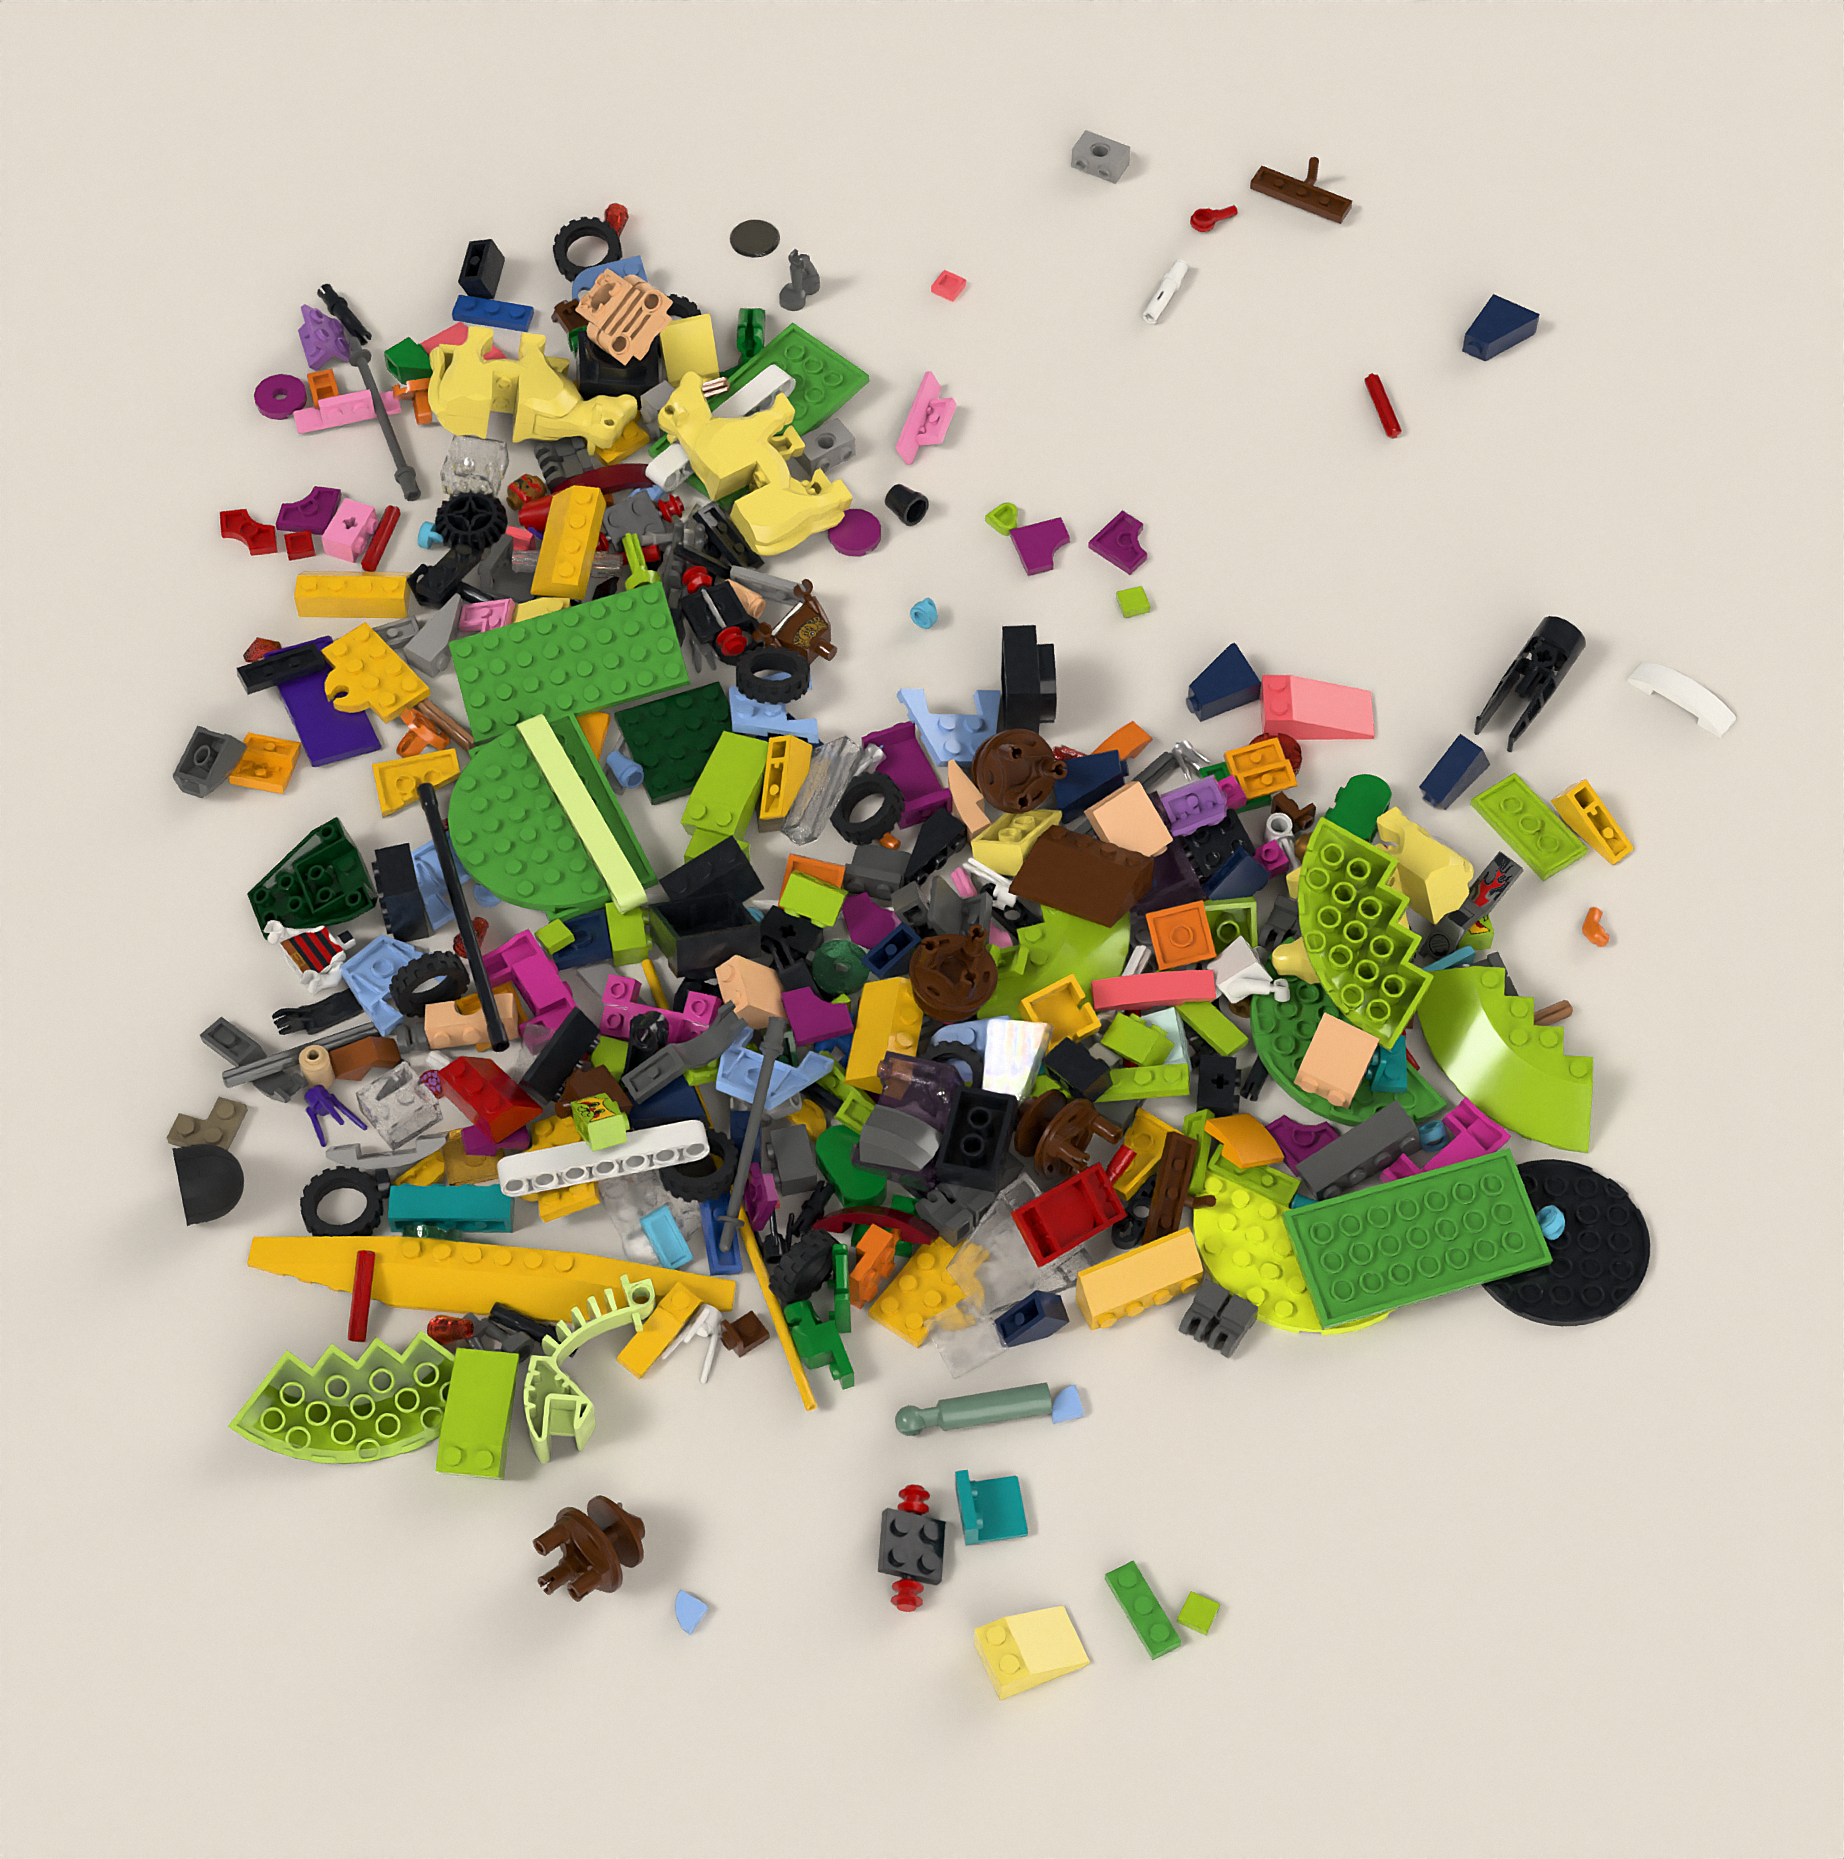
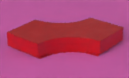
M247 509L220 512L222 538H232L241 541L248 547L251 556L278 553L275 526L257 523L249 516Z

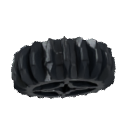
M470 489L469 493L465 494L459 491L458 496L450 494L449 501H442L441 507L437 508V516L435 517L436 532L442 535L444 546H449L451 550L457 543L458 545L467 544L472 549L476 548L482 551V554L485 548L491 549L492 545L499 541L501 536L505 534L508 525L506 509L501 504L499 498H494L492 493L485 495L482 489L477 493H474L472 489Z

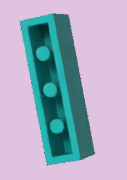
M405 1183L400 1186H390L387 1218L391 1232L513 1233L514 1197L504 1195L500 1184H493L491 1186H475L473 1184H462L460 1186H445L443 1184L415 1186Z

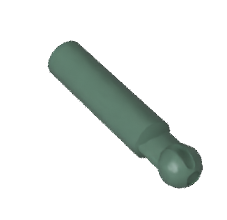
M1045 1382L938 1400L936 1407L920 1409L916 1406L907 1405L897 1412L895 1423L900 1433L905 1436H914L920 1434L924 1428L940 1426L943 1431L1049 1414L1052 1413V1402L1048 1384Z

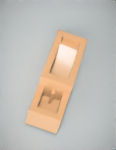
M952 759L948 761V788L952 794V813L954 817L967 826V843L972 848L971 841L988 828L991 822L984 814L983 795Z

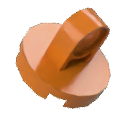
M431 378L407 381V387L401 389L399 384L392 387L395 400H412L418 425L432 423L431 407L428 403V388Z
M407 706L400 714L401 719L410 728L397 746L396 753L402 758L419 755L428 743L439 750H445L451 743L448 735L443 730L438 734V730L434 727L435 723L418 710L410 709Z

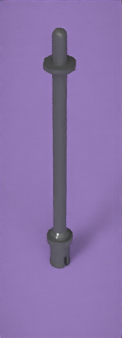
M352 336L349 339L352 353L349 355L348 360L351 366L359 368L366 389H370L375 413L397 467V471L394 474L395 480L401 485L404 498L407 501L417 500L421 496V491L415 480L416 472L413 467L406 464L368 365L371 361V352L367 349H362L359 339Z
M769 1017L765 1040L760 1044L759 1049L762 1050L764 1057L726 1216H718L717 1219L718 1222L724 1224L719 1249L722 1252L730 1251L736 1227H744L745 1223L738 1219L775 1058L782 1055L784 1051L782 1042L788 1021L779 1017Z

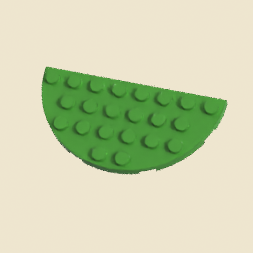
M516 727L488 743L470 760L462 771L453 789L449 804V833L456 856L466 873L475 883L481 884L484 888L491 891L496 898L509 904L532 910L555 911L556 908L568 907L583 909L610 900L608 889Z
M1290 936L1280 945L1289 944L1295 940ZM1273 952L1271 953L1264 965L1273 979L1270 984H1273L1277 979H1285L1289 984L1290 1000L1285 1002L1277 1001L1274 998V992H1269V995L1252 994L1250 1026L1255 1048L1262 1063L1275 1082L1291 1098L1319 1116L1352 1127H1356L1396 1100L1414 1124L1432 1118L1446 1109L1447 1102L1407 1060V1090L1405 1093L1369 1091V1079L1364 1077L1348 1109L1342 1106H1335L1328 1102L1327 1099L1315 1093H1308L1299 1085L1294 1084L1298 1070L1324 1013L1352 1026L1354 1025L1336 1007L1321 983L1309 984L1297 976L1278 975L1272 964Z

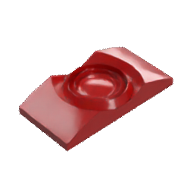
M1100 1162L1063 1180L1055 1187L1010 1212L1038 1268L1127 1217Z

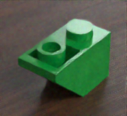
M410 337L384 351L387 370L401 384L407 385V381L431 378L433 370L430 365L429 356L421 344H416Z

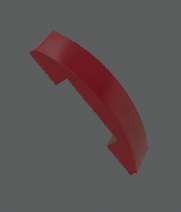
M626 463L605 466L579 474L553 488L550 494L578 483H585L584 486L600 488L603 495L630 488L633 491L638 488L641 490L653 487L656 484L645 475L649 464Z
M882 1206L843 1208L823 1216L813 1225V1230L823 1228L827 1232L844 1233L852 1226V1223L875 1224L879 1227L901 1229V1241L926 1245H931L939 1238V1231L924 1220L904 1211Z

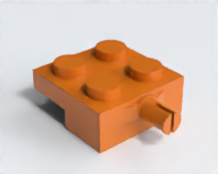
M872 1224L856 1245V1267L849 1275L851 1305L861 1310L866 1301L871 1302L875 1298L879 1289L878 1285L882 1279H888L893 1273L896 1265L894 1263L895 1245L901 1238V1229L892 1228L890 1232H887Z

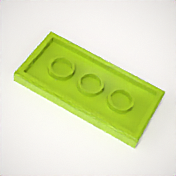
M1516 773L1511 774L1471 799L1470 805L1542 881H1545L1587 855L1588 848Z

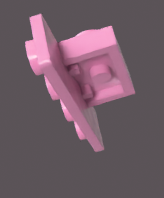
M932 371L925 372L896 445L897 452L906 465L913 463L919 446L943 442L957 406L953 397L938 399L941 386Z
M370 389L318 400V409L311 407L293 412L299 434L377 418ZM393 391L379 393L387 415L401 412L399 400L394 399Z

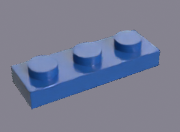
M458 295L452 311L454 321L528 332L534 315L533 306Z
M730 1191L727 1194H720V1198L712 1201V1198L706 1199L704 1203H699L710 1276L736 1275L743 1271L736 1229L730 1251L722 1252L719 1249L724 1224L718 1222L717 1219L718 1216H726L731 1197Z

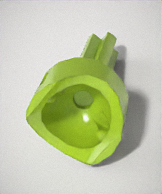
M626 533V537L622 538V542L632 575L625 582L626 590L661 581L659 573L647 569L638 535L636 533L632 535L631 533Z

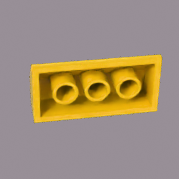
M573 485L553 496L530 591L531 595L584 600L606 507V502L600 488Z
M303 571L297 575L294 594L298 616L407 618L411 593L407 579L412 572Z
M897 977L864 983L844 1084L901 1100L911 1083L924 1014L914 1000L910 979Z
M1186 1227L1077 1272L1075 1301L1091 1331L1099 1327L1102 1329L1108 1328L1118 1319L1126 1316L1134 1317L1147 1307L1154 1304L1158 1306L1163 1305L1178 1294H1189L1198 1289L1202 1284L1203 1268L1190 1228Z

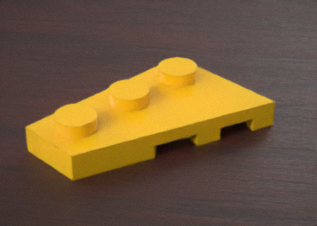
M455 748L372 764L383 818L419 800L417 793L419 785L431 783L436 791L457 780L461 775Z
M1140 1107L1135 1114L1136 1119L1132 1127L1128 1128L1125 1134L1124 1145L1137 1153L1125 1173L1113 1186L1116 1194L1126 1201L1159 1169L1167 1132L1175 1131L1184 1135Z

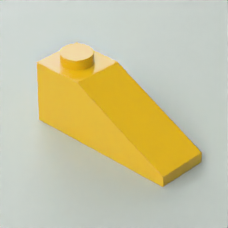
M793 735L769 738L760 819L767 820L786 816L809 773L812 753L811 744Z
M1587 779L1570 785L1551 800V803L1564 822L1611 865L1617 863L1634 849Z

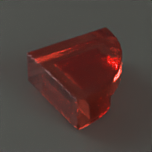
M257 637L243 654L245 662L259 661L258 659L264 658V654L282 649L278 641Z

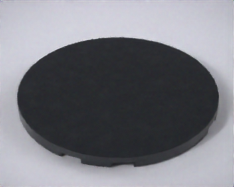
M1556 1159L1535 1160L1516 1165L1535 1215L1546 1206H1556L1564 1215L1565 1227L1559 1238L1555 1240H1549L1544 1236L1553 1260L1550 1265L1481 1284L1494 1300L1514 1314L1545 1325L1561 1327L1586 1325L1607 1318L1617 1312L1635 1295L1644 1279L1649 1264L1650 1238L1640 1209L1636 1208L1635 1204L1628 1197V1193L1611 1178L1607 1179L1592 1171L1593 1168L1576 1162Z

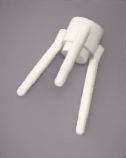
M973 858L968 859L970 864L963 863L964 868L996 885L993 896L997 900H993L992 907L1003 911L1006 905L1014 907L1018 896L1008 893L1009 886L1012 883L1011 880L1004 878Z
M702 1304L696 1315L691 1317L688 1324L661 1354V1358L666 1359L682 1340L688 1343L695 1333L702 1337H707L711 1334L700 1383L705 1384L717 1340L721 1333L719 1322L722 1319V1314L711 1305Z

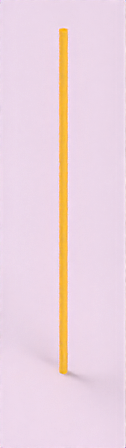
M643 960L641 965L657 1008L670 1010L652 960ZM695 1085L696 1091L699 1095L701 1103L711 1124V1127L709 1128L714 1129L712 1120L710 1118L709 1112L707 1110L706 1104L701 1094L699 1085ZM711 1153L718 1170L724 1161ZM741 1203L738 1219L745 1223L744 1227H738L805 1410L812 1411L817 1408L816 1400L778 1298L768 1287L770 1277L745 1209Z

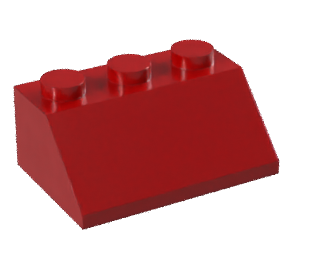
M460 1056L437 1072L443 1094L494 1145L543 1113V1108L492 1059Z

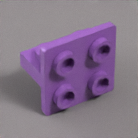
M306 304L301 306L305 323L298 329V333L309 368L317 371L333 356L348 363L350 346L346 341L343 332L344 327L341 322L336 318L332 319L326 316L317 308L313 309Z
M1214 774L1161 794L1160 797L1172 823L1171 832L1173 837L1180 834L1182 836L1190 835L1197 828L1206 824L1208 826L1216 825L1227 816V794L1225 791H1221Z

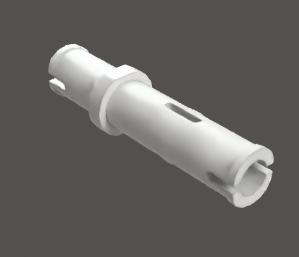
M1177 259L1168 274L1162 277L1159 289L1143 312V319L1147 323H1156L1173 293L1180 289L1181 280L1189 267L1188 263L1184 260Z

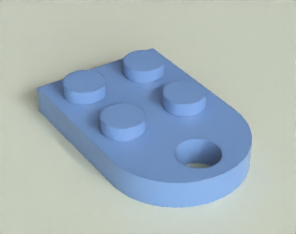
M641 256L626 258L583 270L573 282L572 300L577 298L580 302L578 293L583 290L590 291L597 277L604 273L607 268L621 278L627 275H636L648 283Z
M1010 1015L947 1025L938 1030L928 1044L929 1047L932 1044L934 1046L939 1045L940 1041H948L949 1043L952 1040L959 1041L964 1045L967 1044L982 1056L984 1062L989 1067L988 1074L991 1076V1079L1019 1075ZM958 1058L949 1059L944 1065L938 1064L932 1070L939 1079L951 1084L953 1082L963 1083L972 1081L973 1073L970 1066Z

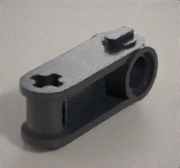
M647 1011L645 1014L639 1013L631 1019L630 1037L623 1076L666 1046L669 1035V1023L666 1017L658 1011Z

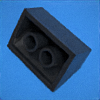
M733 835L658 880L670 901L731 890L740 902L743 903L765 889Z
M575 1006L545 1045L518 1085L545 1106L551 1100L556 1103L565 1090L562 1086L564 1081L572 1074L574 1069L582 1068L583 1064L579 1062L585 1052L591 1055L600 1043V1040L596 1037L601 1030Z

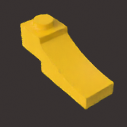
M677 1282L643 1324V1331H638L617 1356L616 1361L640 1380L675 1339L684 1325L696 1313L702 1300L681 1283Z

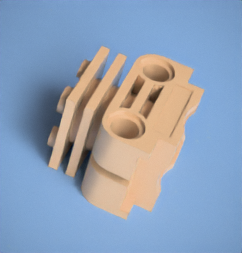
M607 268L604 273L597 277L594 286L588 294L581 298L575 311L589 321L586 331L589 339L623 365H626L632 356L641 361L648 352L651 342L656 335L663 331L673 319L666 314L673 301L640 277L627 275L621 278Z

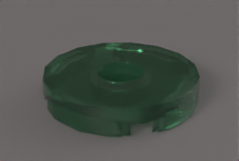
M844 939L826 942L815 953L812 962V976L816 983L826 992L832 994L842 993L845 995L858 992L864 983L867 982L870 970L860 961L866 953L856 943ZM835 963H843L848 967V971L845 973L837 972L833 965Z
M404 1225L401 1236L406 1238L463 1242L464 1233L461 1230L452 1228L449 1231H445V1229L438 1228V1226Z

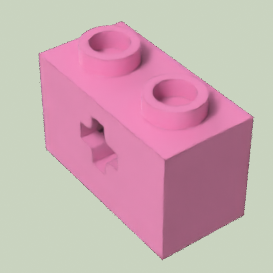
M345 498L321 537L325 554L355 563L358 556L364 553L368 539L371 534L374 535L379 525L375 508Z

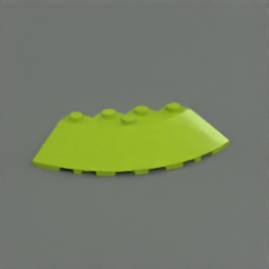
M1321 816L1310 837L1299 876L1297 902L1299 925L1304 947L1315 974L1336 1007L1358 1029L1379 1038L1378 1044L1390 1052L1434 979L1433 975L1410 963L1423 937L1398 924L1406 912L1411 899L1387 885L1395 873L1399 859Z
M1040 904L1044 923L1017 929L1019 943L1029 949L1023 976L998 979L999 982H997L993 995L977 1012L978 1020L1005 1015L1011 1016L1019 1071L1026 1068V1061L1029 1057L1043 1056L1017 1009L1020 1001L1074 974L1086 996L1082 1004L1077 1006L1078 1009L1081 1010L1082 1006L1087 1002L1093 1008L1091 981L1120 977L1124 972L1125 960L1130 948L1131 918L1129 911L1111 928Z
M1471 966L1426 971L1433 975L1434 979L1417 1008L1421 1031L1431 1049L1433 1059L1440 1070L1444 1071L1445 1075L1454 1084L1456 1090L1464 1098L1467 1097L1489 1119L1501 1125L1504 1129L1508 1128L1522 1135V1138L1530 1141L1533 1139L1540 1143L1550 1145L1549 1147L1564 1151L1588 1154L1593 1092V1057L1563 1055L1564 1027L1534 1025V997L1504 996L1505 968Z
M419 1330L401 1355L375 1337L357 1362L332 1343L313 1368L286 1350L228 1427L247 1440L266 1449L292 1458L317 1463H362L394 1457L417 1449L440 1437L455 1356L421 1330Z

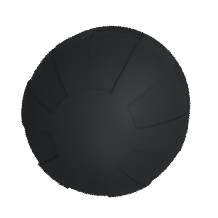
M192 1144L191 1146L172 1148L187 1226L209 1222L228 1214L237 1205L244 1190V1174L236 1157L228 1150L214 1144Z

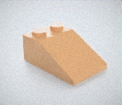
M1324 1013L1298 1070L1294 1084L1299 1085L1308 1093H1315L1327 1099L1328 1102L1335 1106H1342L1348 1109L1363 1081L1380 1039Z

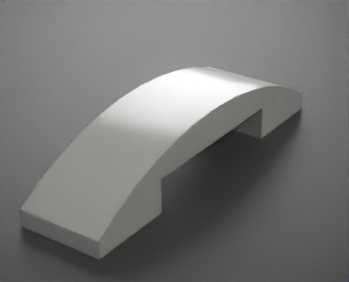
M449 1132L420 1135L415 1140L416 1148L362 1155L360 1143L332 1146L325 1153L326 1158L355 1168H393L413 1163L432 1154L449 1140L450 1135Z

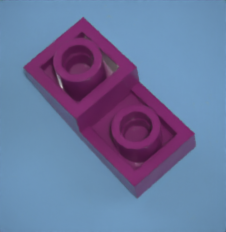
M475 1125L461 1130L466 1155L495 1156L498 1148L527 1150L530 1143L526 1125L496 1145Z

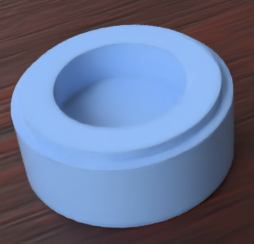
M475 884L474 897L479 905L493 907L501 902L500 899L496 898L491 891L484 888L481 884Z

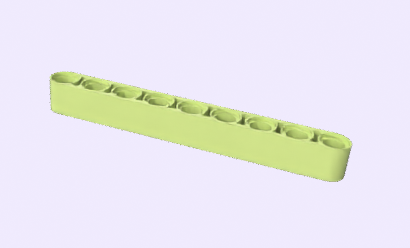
M539 714L516 724L518 733L608 889L610 897L619 913L623 914L647 903L648 899L640 881L544 715Z

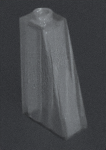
M846 735L812 749L809 773L780 828V831L791 842L799 846L819 839L865 756L866 751Z
M988 1019L982 1089L1016 1095L1019 1108L1030 1096L1042 1064L1041 1059L1045 1056L1051 1040L1054 1026L1043 1022ZM1018 1116L1015 1123L1014 1131H1016V1128L1019 1125Z

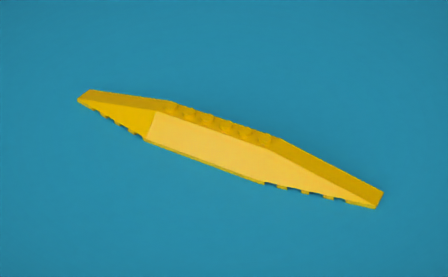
M403 1236L253 1237L247 1262L248 1267L283 1277L289 1275L298 1278V1281L311 1285L312 1282L324 1285L329 1290L336 1292L341 1290L353 1293L357 1252L367 1250L375 1252L370 1299L384 1302L386 1306L455 1314L471 1312L477 1316L489 1317L492 1307L496 1302H499L537 1321L558 1323L562 1319L565 1324H573L571 1310L575 1306L578 1307L585 1321H591L587 1309V1299L591 1296H594L601 1315L607 1314L604 1290L609 1288L612 1289L617 1310L628 1307L620 1277L627 1274L630 1284L651 1278L655 1291L656 1308L673 1286L679 1282L702 1300L701 1305L708 1304L720 1312H729L733 1308L736 1281L585 1253ZM642 1296L636 1298L634 1302L644 1304L649 1299Z

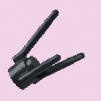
M775 1208L769 1218L771 1234L765 1236V1241L762 1242L758 1231H753L765 1263L780 1264L782 1256L791 1250L793 1234L790 1228L794 1225V1213L789 1214L785 1239L777 1231Z

